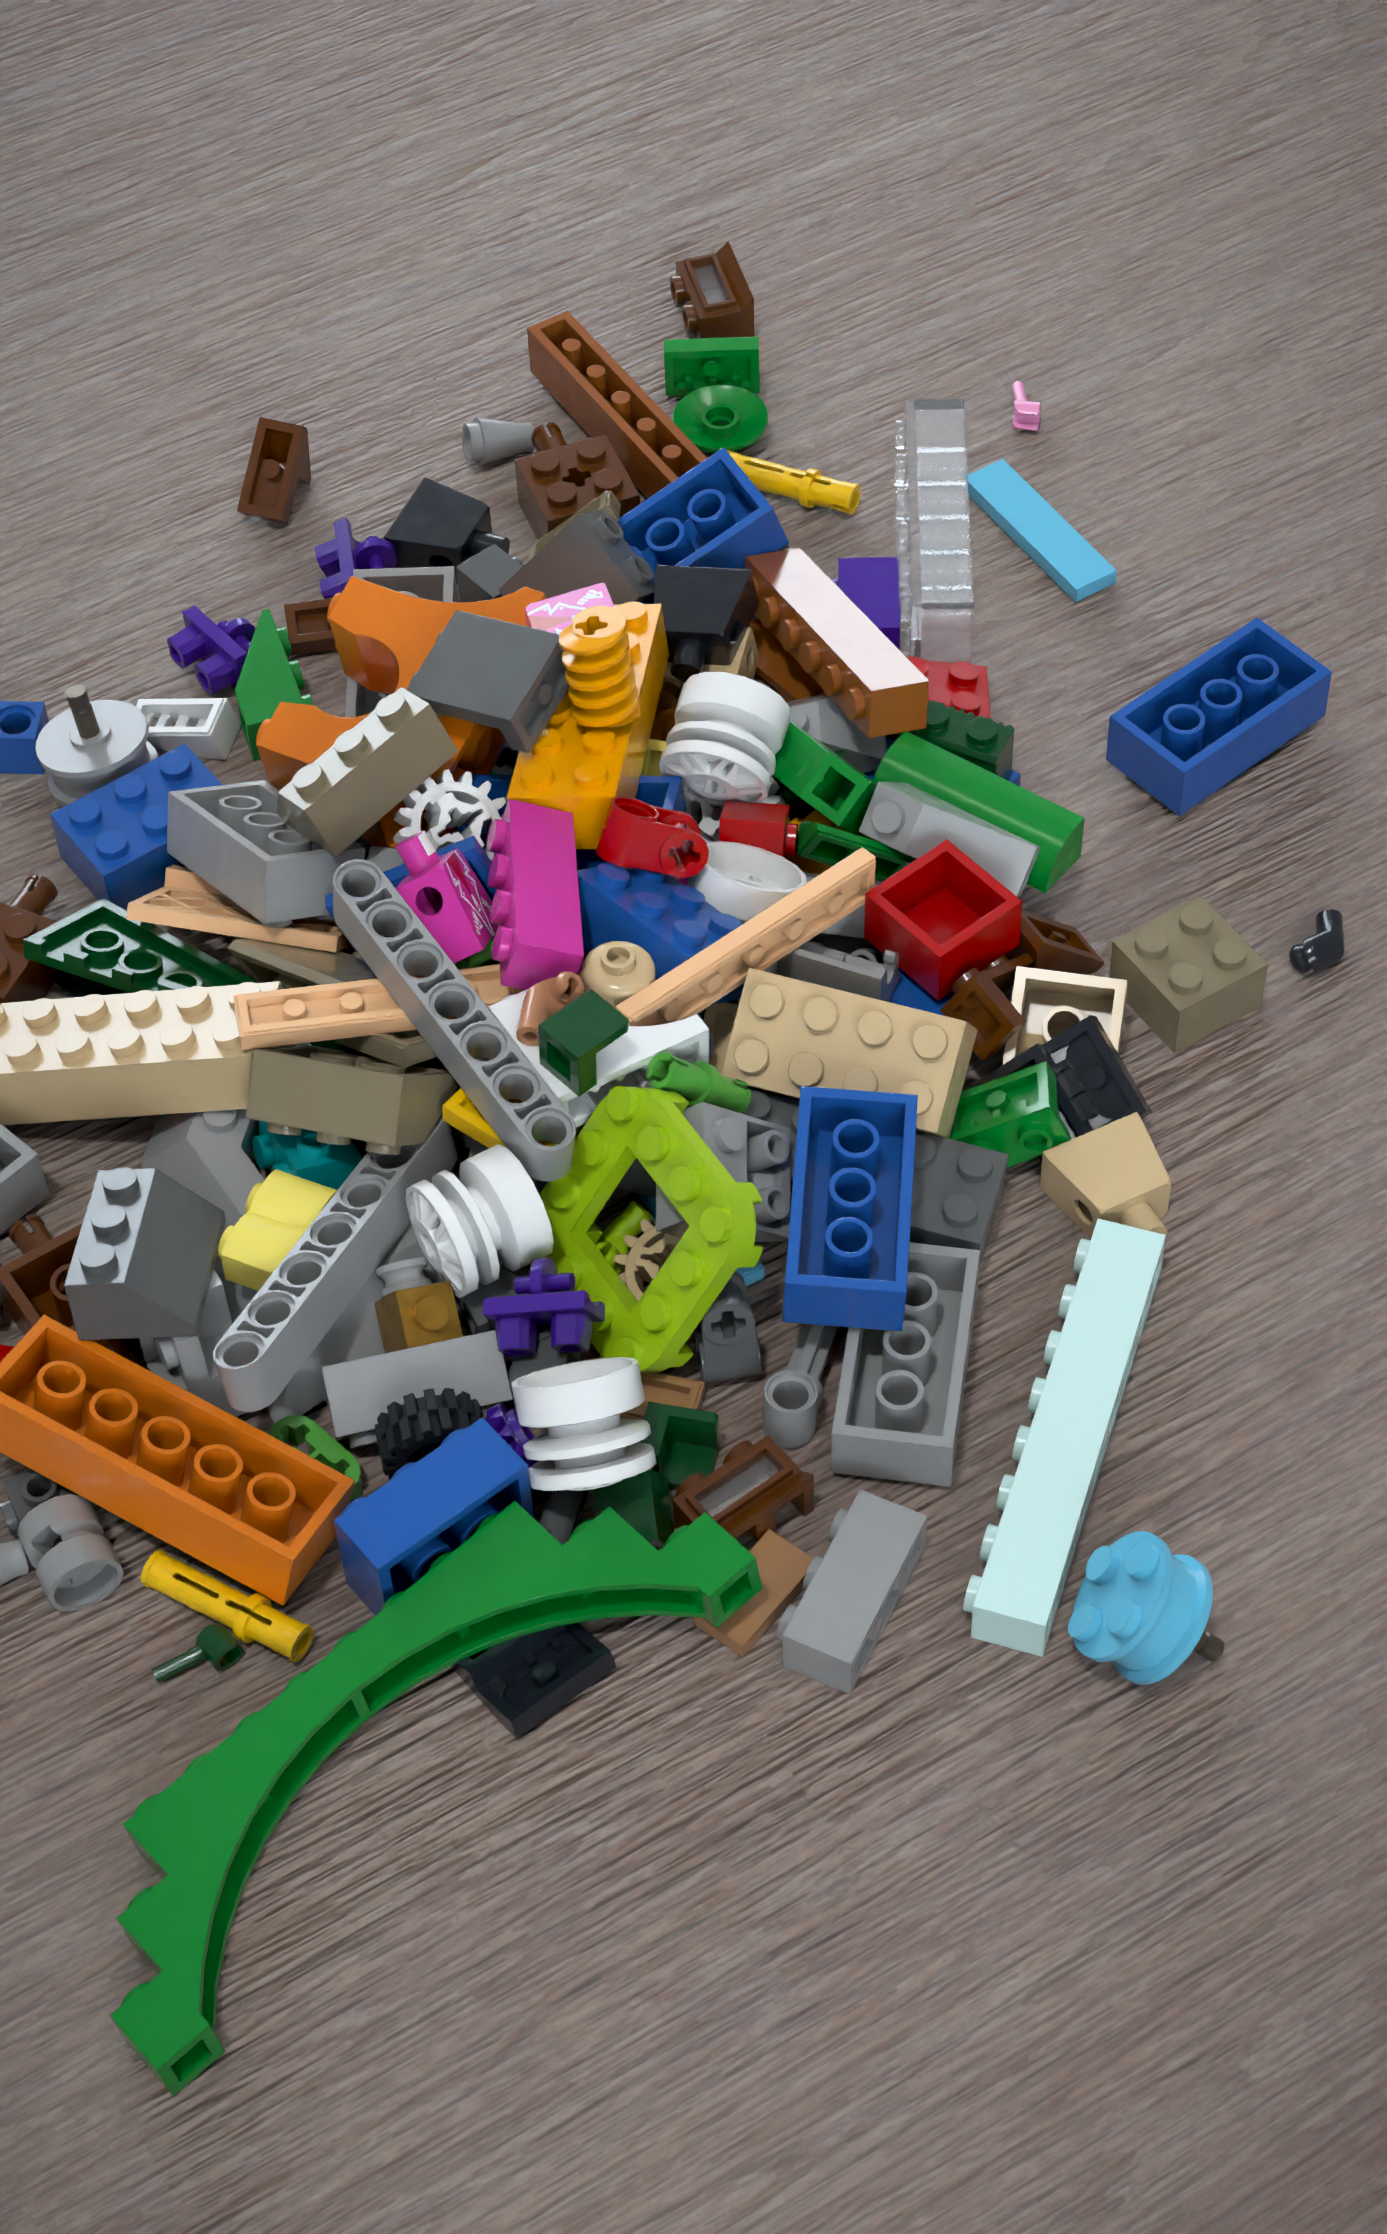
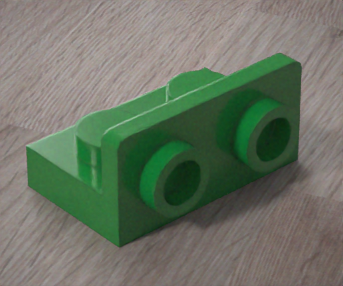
M759 337L664 340L666 396H685L698 388L710 385H732L747 389L752 393H760Z
M1047 1061L962 1091L949 1139L1009 1154L1007 1168L1042 1156L1043 1151L1071 1140L1070 1132L1058 1114L1056 1076Z

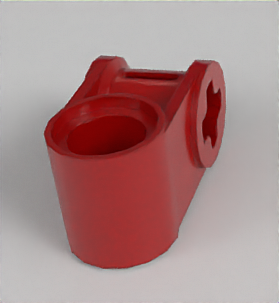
M623 796L612 799L596 847L598 856L614 865L631 869H645L676 878H688L698 874L704 869L709 856L707 843L700 835L699 826L691 815L683 811L657 807Z

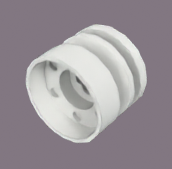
M702 672L690 676L683 684L674 713L676 725L668 733L666 739L667 747L662 752L659 762L660 773L662 776H681L684 794L705 803L723 807L726 800L761 803L768 795L771 785L770 777L774 774L776 768L775 754L782 748L791 718L789 705L781 695L766 685L745 676L726 672Z
M723 841L707 843L709 850L708 862L703 870L688 879V886L703 893L706 902L720 912L734 916L743 924L807 883L806 875L800 868L782 856L759 847ZM777 962L763 971L776 973Z
M500 1144L461 1162L460 1180L451 1172L443 1170L432 1176V1183L424 1179L406 1189V1205L409 1218L422 1252L441 1282L451 1281L453 1294L459 1298L477 1290L479 1282L487 1285L499 1279V1261L504 1267L514 1272L532 1263L536 1258H543L553 1251L552 1229L543 1201L521 1162L508 1148Z
M599 1358L558 1365L529 1373L511 1383L519 1424L526 1427L548 1429L547 1433L537 1436L523 1445L524 1455L527 1459L540 1461L528 1468L532 1489L542 1491H582L601 1488L636 1476L651 1469L656 1464L655 1452L651 1444L637 1443L651 1434L650 1424L645 1420L620 1419V1414L639 1406L645 1401L639 1364L635 1358Z

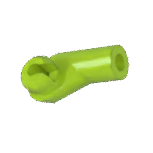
M633 1200L602 1231V1235L595 1244L618 1275L622 1270L614 1262L615 1256L621 1254L628 1255L631 1250L623 1240L624 1237L631 1235L637 1238L642 1232L640 1221L646 1219L651 1223L654 1220L652 1215L636 1200Z

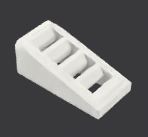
M227 698L139 699L136 707L144 714L148 724L149 735L147 741L155 749L171 751L185 743L197 757L226 760L240 730V721ZM154 718H159L156 726L151 727Z

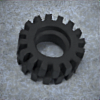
M433 1388L423 1390L424 1397L416 1399L413 1393L403 1396L405 1403L403 1405L395 1401L387 1406L388 1413L381 1412L377 1417L378 1424H375L382 1468L385 1476L388 1475L389 1481L401 1467L408 1463H417L440 1447L443 1440L453 1431L466 1429L482 1418V1410L477 1399L471 1400L470 1394L464 1391L455 1396L454 1389L444 1388L441 1395H435Z

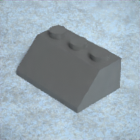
M122 1167L113 1170H98L64 1284L78 1339L100 1340L197 1336L218 1254L219 1242L226 1222L224 1211L156 1168L131 1169Z

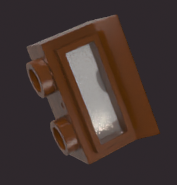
M729 241L716 254L711 253L676 261V276L670 277V289L674 303L682 304V317L687 333L694 332L696 339L755 337L754 297Z
M769 1435L754 1445L750 1441L740 1442L728 1452L724 1458L723 1466L706 1477L702 1473H695L681 1483L676 1491L675 1498L672 1499L674 1527L678 1529L683 1525H690L706 1512L734 1538L748 1531L758 1542L768 1529L775 1531V1511L789 1501L804 1517L814 1511V1474L802 1471Z

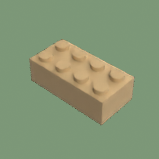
M749 968L720 1074L735 1080H742L749 1087L799 1100L801 1086L918 1095L916 1130L949 1139L978 1030L967 1021Z

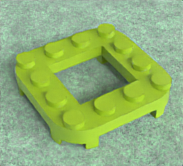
M615 1086L601 1100L575 1139L573 1164L569 1172L561 1179L552 1182L548 1181L540 1193L551 1224L554 1240L552 1253L543 1258H551L554 1261L558 1274H574L576 1284L575 1289L571 1291L585 1290L588 1292L592 1302H603L605 1304V1321L592 1322L590 1340L602 1358H635L638 1361L640 1372H659L670 1367H681L694 1355L687 1346L686 1341L738 1267L754 1268L757 1264L763 1247L754 1245L756 1236L754 1205L760 1204L762 1199L753 1183L736 1182L683 1116L682 1113L689 1104L684 1097L677 1092L663 1091L656 1088ZM636 1158L689 1225L639 1301L636 1300L595 1244L602 1235V1232L594 1222Z

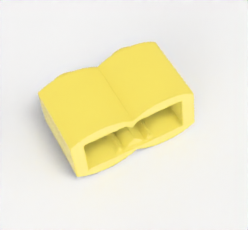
M277 1169L271 1172L263 1183L255 1184L247 1199L246 1214L240 1218L235 1226L230 1225L226 1228L219 1242L218 1256L222 1260L225 1280L259 1291L337 1190Z

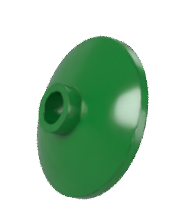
M710 385L698 388L685 395L674 408L673 422L699 450L716 453L724 447L726 450L733 452L752 445L764 434L768 424V412L763 401L747 389L732 385Z

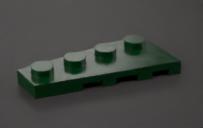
M104 898L23 939L24 958L128 993L142 990L187 989L193 986L238 985L244 982L259 983L150 923L128 920L125 909Z

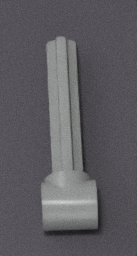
M804 1324L787 1369L773 1374L764 1386L763 1432L765 1437L769 1435L781 1448L792 1449L807 1444L815 1434L817 1412L824 1396V1388L819 1381L840 1326Z

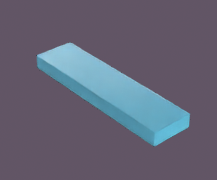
M1004 459L963 477V491L1075 602L1116 583L1117 570Z

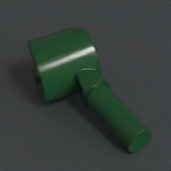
M212 1624L200 1632L195 1646L189 1648L187 1652L152 1668V1672L159 1683L193 1665L200 1664L206 1659L215 1670L225 1671L240 1661L243 1651L225 1627Z

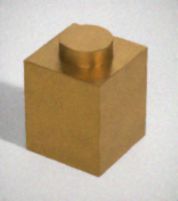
M451 1281L396 1290L374 1303L385 1353L463 1337Z

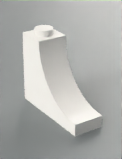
M529 989L518 994L509 995L500 1002L488 1006L491 1013L570 1113L576 1128L586 1124L598 1104L608 1095L613 1087L653 1088L649 1084L653 1080H648L646 1076L647 1068L652 1058L660 1052L670 1053L676 1058L690 1063L695 1061L709 1063V1028L697 1014L667 1024L629 1026L627 1033L596 1053L597 1085L579 1097L540 1064L539 1045L527 1046L516 1038L523 1000Z

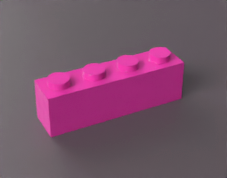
M509 799L502 819H493L487 837V851L494 853L488 884L489 887L496 888L491 906L490 921L498 925L492 947V959L499 961L501 985L527 990L543 980L556 977L561 972L570 971L577 975L584 958L573 813Z

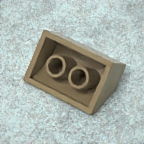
M400 687L395 693L380 700L375 710L354 728L339 735L334 745L312 764L304 766L296 772L292 781L278 792L277 814L283 822L337 857L459 751L431 705Z
M247 938L233 940L228 946V950L250 978L259 983L281 981L283 989L377 978L358 952H353L352 955L341 951L334 953Z
M300 1046L253 1049L246 1118L268 1122L267 1131L276 1134L301 1135L302 1129L317 1131L316 1141L350 1145L351 1138L366 1141V1151L378 1154L399 1155L401 1153V1146L425 1143L442 1114V1105L453 1096L459 1084L448 1070L416 1064L403 1068L373 1056L324 1047Z

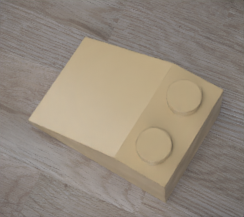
M1016 966L1011 1004L1025 1019L1026 1023L1005 1043L1002 1065L1037 1043L1045 1044L1089 1015H1094L1098 1018L1119 1054L1128 980Z

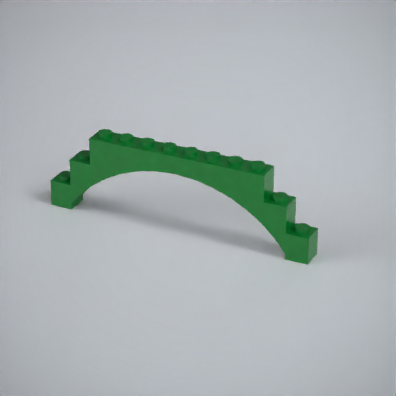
M516 1501L512 1502L502 1512L487 1517L479 1525L474 1535L453 1552L440 1556L431 1565L428 1573L406 1591L398 1592L390 1597L377 1615L357 1631L344 1635L336 1643L331 1653L309 1671H304L294 1676L280 1695L260 1711L253 1712L243 1718L235 1728L234 1733L211 1752L203 1753L196 1757L187 1766L183 1775L160 1794H155L145 1799L137 1807L133 1816L123 1823L139 1854L162 1878L155 1886L140 1891L130 1901L127 1909L116 1918L132 1946L158 1974L150 1982L134 1987L124 1997L120 2007L110 2015L127 2044L172 2096L176 2095L226 2052L215 2034L217 1993L226 1942L242 1891L264 1844L292 1800L322 1763L375 1713L416 1684L461 1659L504 1641L555 1626L601 1618L663 1615L706 1618L713 1626L718 1628L763 1589L756 1557L706 1512L690 1525H683L676 1529L669 1536L664 1547L659 1551L610 1506L595 1519H589L581 1523L564 1545L553 1537Z

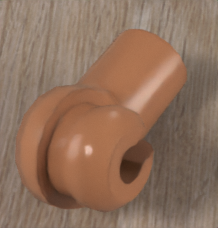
M570 971L561 972L556 977L543 980L529 988L523 1000L517 1026L516 1038L518 1041L527 1046L539 1045L538 1025L583 995L584 984L578 975Z

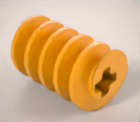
M596 605L582 610L575 615L572 624L564 628L559 634V645L564 650L562 662L567 668L565 671L566 683L570 686L569 700L573 703L572 716L578 724L587 727H620L633 722L641 715V708L638 703V689L635 685V671L632 668V654L629 650V636L626 632V618L620 610L610 606Z

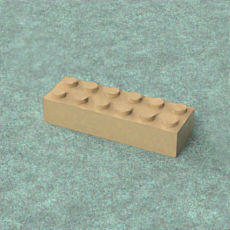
M281 981L265 983L244 982L238 985L193 986L187 989L142 990L125 994H91L74 998H40L34 1001L0 1003V1124L15 1125L247 1109L253 1049L241 1051L233 995L283 989ZM296 1044L267 1048L296 1047Z

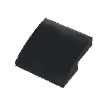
M1089 1015L1045 1044H1035L991 1072L995 1080L1047 1061L1056 1076L1058 1114L1070 1132L1071 1140L1135 1112L1141 1118L1152 1112L1101 1023L1094 1015Z
M579 1622L555 1626L504 1641L451 1665L487 1709L517 1739L616 1668L611 1650Z

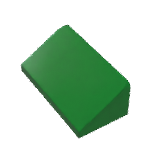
M803 820L799 825L796 854L834 866L863 847L876 856L875 879L879 881H885L916 860V858L881 842L820 823Z

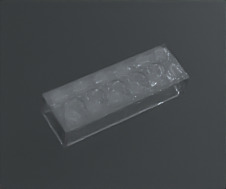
M964 399L905 400V420H895V450H904V453H896V457H894V487H897V490H895V520H905L898 521V524H896V554H906V556H899L898 558L899 588H907V591L899 593L900 623H908V628H900V651L906 657L913 656L928 661L948 663L965 661L971 663L974 597Z

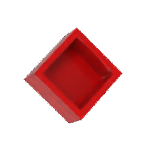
M946 839L865 893L864 938L883 954L885 950L897 952L899 955L898 967L934 998L940 1000L952 992L951 986L964 973L975 967L981 972L996 959L1019 946L1023 901Z

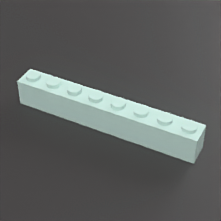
M1098 1218L1091 1240L1081 1238L1073 1272L1080 1273L1076 1286L1066 1284L1059 1307L1058 1317L1065 1319L1061 1332L1051 1330L1045 1348L1043 1364L1050 1366L1047 1378L1036 1377L1031 1390L1028 1412L1035 1413L1031 1427L1021 1425L1016 1436L1012 1460L1019 1462L1015 1476L1004 1475L996 1503V1509L1003 1511L999 1526L988 1524L983 1538L980 1560L987 1561L983 1576L972 1575L967 1587L963 1611L972 1613L971 1638L1041 1657L1044 1655L1162 1269L1166 1238L1164 1234Z

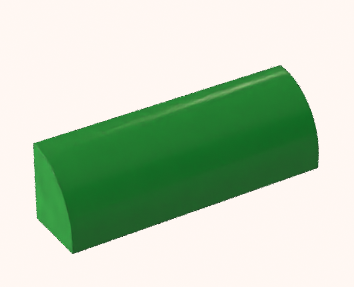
M904 732L891 745L873 778V781L877 784L878 782L908 783L1040 846V852L1026 884L1044 893L1081 857L1084 817L909 732Z

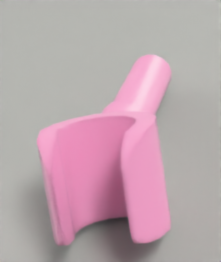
M1016 381L1012 384L1015 399L1012 428L1038 431L1041 403L1027 401L1023 383Z

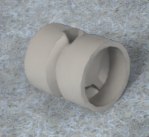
M74 1494L57 1496L40 1503L29 1511L20 1522L17 1531L20 1542L31 1565L36 1568L38 1580L50 1606L59 1611L85 1609L109 1596L121 1583L124 1574L122 1566L110 1541L104 1537L102 1525L89 1500Z

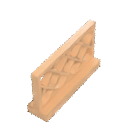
M171 865L167 867L164 887L129 902L127 907L128 920L334 953L342 949L355 951L334 920H319L308 917L294 919L292 924L286 927L265 926L242 907L235 905L234 901L219 890L212 888L207 881L184 866Z

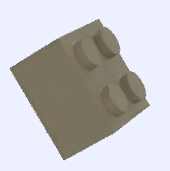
M1199 895L1114 940L1112 943L1109 978L1128 980L1126 1003L1175 1054L1260 1008L1263 1001L1268 963Z

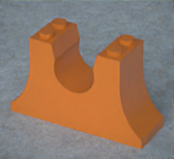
M351 576L342 593L338 592L332 598L328 607L327 620L332 629L335 647L339 653L344 674L370 691L383 692L390 695L395 693L400 687L407 690L413 675L422 666L435 645L438 635L445 629L456 610L527 626L525 608L531 603L545 600L546 598L545 593L524 587L514 593L491 600L461 603L442 602L413 597ZM280 702L272 718H267L263 721L256 737V747L258 748L269 783L278 790H281L292 781L293 776L298 770L312 764L334 745L339 735L354 728L370 713L358 717H338L330 715L314 705ZM441 714L439 720L459 752L430 777L437 783V777L443 770L448 769L453 776L454 782H458L466 771L472 773V778L474 774L489 775L507 742L501 730ZM401 801L362 834L361 837L372 846L396 849L395 846L398 843H394L393 837L405 826L393 820L394 815L400 808L408 807ZM424 809L421 815L420 827L421 831L425 830L426 832L428 824L423 817L426 813ZM456 826L450 829L446 827L439 837L448 833L453 834Z

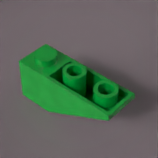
M270 609L262 610L235 688L241 728L253 761L261 760L258 748L256 747L258 730L265 719L272 718L280 702L314 705L310 694L301 696L299 690L305 689L299 663L297 660L288 661L287 657L292 656L288 633L285 626L276 628Z
M790 720L782 748L775 754L776 768L773 776L836 825L862 837L863 833L859 832L877 783Z

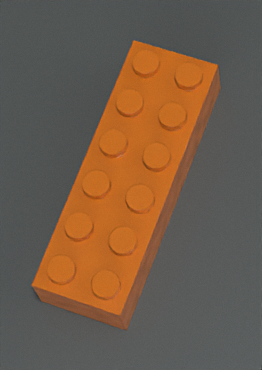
M43 1315L0 1362L1 1453L281 1605L287 1602L337 1536L334 1519L339 1517L350 1503L355 1480L93 1340H79L76 1331L48 1316Z

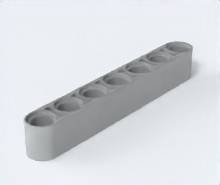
M354 859L344 862L336 869L333 875V917L336 924L506 1148L521 1162L528 1175L539 1181L550 1182L564 1177L573 1164L576 1124L570 1113L382 870L367 860ZM414 976H425V978H416ZM452 1016L457 1017L458 1019H447L444 1017ZM481 1057V1058H488V1059H491V1060H489V1061H479V1060H477L476 1058ZM510 1099H519V1100L524 1101V1102H522V1103H511V1102H508L507 1100H510ZM543 1141H551L553 1143H556L557 1145L544 1146L539 1143Z
M443 1112L424 1144L401 1146V1153L399 1155L378 1154L369 1151L366 1153L216 1344L213 1350V1360L226 1398L232 1408L241 1412L258 1411L269 1406L278 1398L411 1223L406 1205V1189L424 1179L432 1183V1176L443 1170L450 1171L458 1159L457 1149L451 1126L443 1121Z

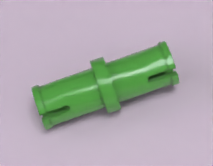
M660 1052L652 1058L648 1065L646 1076L648 1080H653L649 1083L651 1087L677 1092L689 1102L688 1105L690 1106L705 1102L743 1114L751 1102L752 1093L750 1089H745L749 1086L746 1082L719 1074L717 1068L703 1061L690 1063L676 1058L670 1053Z

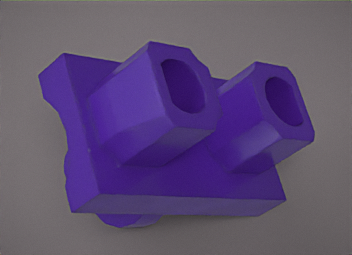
M347 518L333 523L335 539L315 547L317 562L327 577L320 580L321 593L324 599L333 598L338 592L342 593L350 577L353 576V569L394 568L397 562L395 548L389 541L379 539L377 536H369L362 543L356 541L352 537L351 524Z
M193 605L182 612L185 628L167 639L170 656L182 669L202 659V662L194 666L196 678L201 687L211 696L230 685L235 689L256 628L244 618H237L230 622L222 620L216 625L200 609Z
M536 1258L532 1263L530 1276L515 1278L514 1289L517 1294L516 1296L483 1298V1316L496 1323L498 1351L509 1357L532 1356L536 1354L537 1326L550 1325L551 1348L565 1353L588 1352L592 1334V1322L605 1321V1304L603 1302H592L588 1292L585 1290L571 1291L575 1289L576 1284L574 1274H558L556 1265L551 1258Z

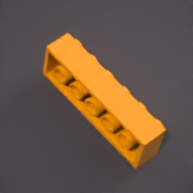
M626 602L614 605L615 609L620 610L626 618V632L629 636V650L632 654V668L635 671V685L638 689V703L640 704L641 715L633 722L620 727H587L578 724L572 716L573 703L569 700L568 689L530 753L519 751L506 797L507 803L509 799L573 813L576 849H596L613 798L622 796L636 798L669 657L662 604Z

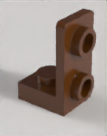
M1028 953L1008 960L1006 956H1002L992 962L982 972L977 967L970 969L953 983L951 990L955 994L940 1009L944 1016L967 1021L978 1030L973 1051L981 1061L993 1056L1026 1023L1025 1019L1006 998L1004 993L1014 984L1016 966L1030 968L1035 961Z

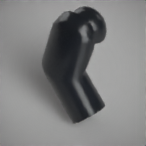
M1327 909L1319 912L1315 919L1316 934L1305 938L1302 944L1293 945L1290 949V962L1297 972L1306 973L1311 969L1319 971L1341 960L1344 955L1343 916L1339 911Z

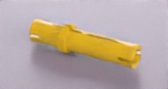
M726 450L758 490L798 500L801 506L808 508L817 505L849 515H853L857 510L861 497V490H859L861 486L859 484L823 476L822 472L817 469L809 468L807 471L794 469Z
M161 1549L155 1551L143 1567L141 1583L144 1586L153 1588L187 1605L189 1608L233 1629L232 1632L235 1638L247 1644L255 1640L286 1656L293 1662L300 1661L312 1644L314 1628L311 1625L303 1624L272 1608L271 1601L258 1593L248 1596L218 1581L214 1577L169 1556Z

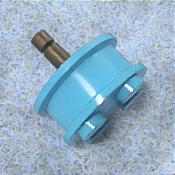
M1146 1531L1127 1534L1109 1547H1099L1090 1556L1086 1566V1577L1078 1592L1073 1614L1068 1623V1633L1073 1637L1077 1649L1083 1655L1097 1662L1113 1661L1116 1670L1121 1676L1135 1684L1148 1685L1158 1682L1173 1673L1188 1658L1192 1651L1213 1662L1221 1656L1224 1650V1641L1204 1630L1212 1607L1213 1584L1210 1573L1203 1563L1189 1555H1172L1168 1545L1161 1538Z

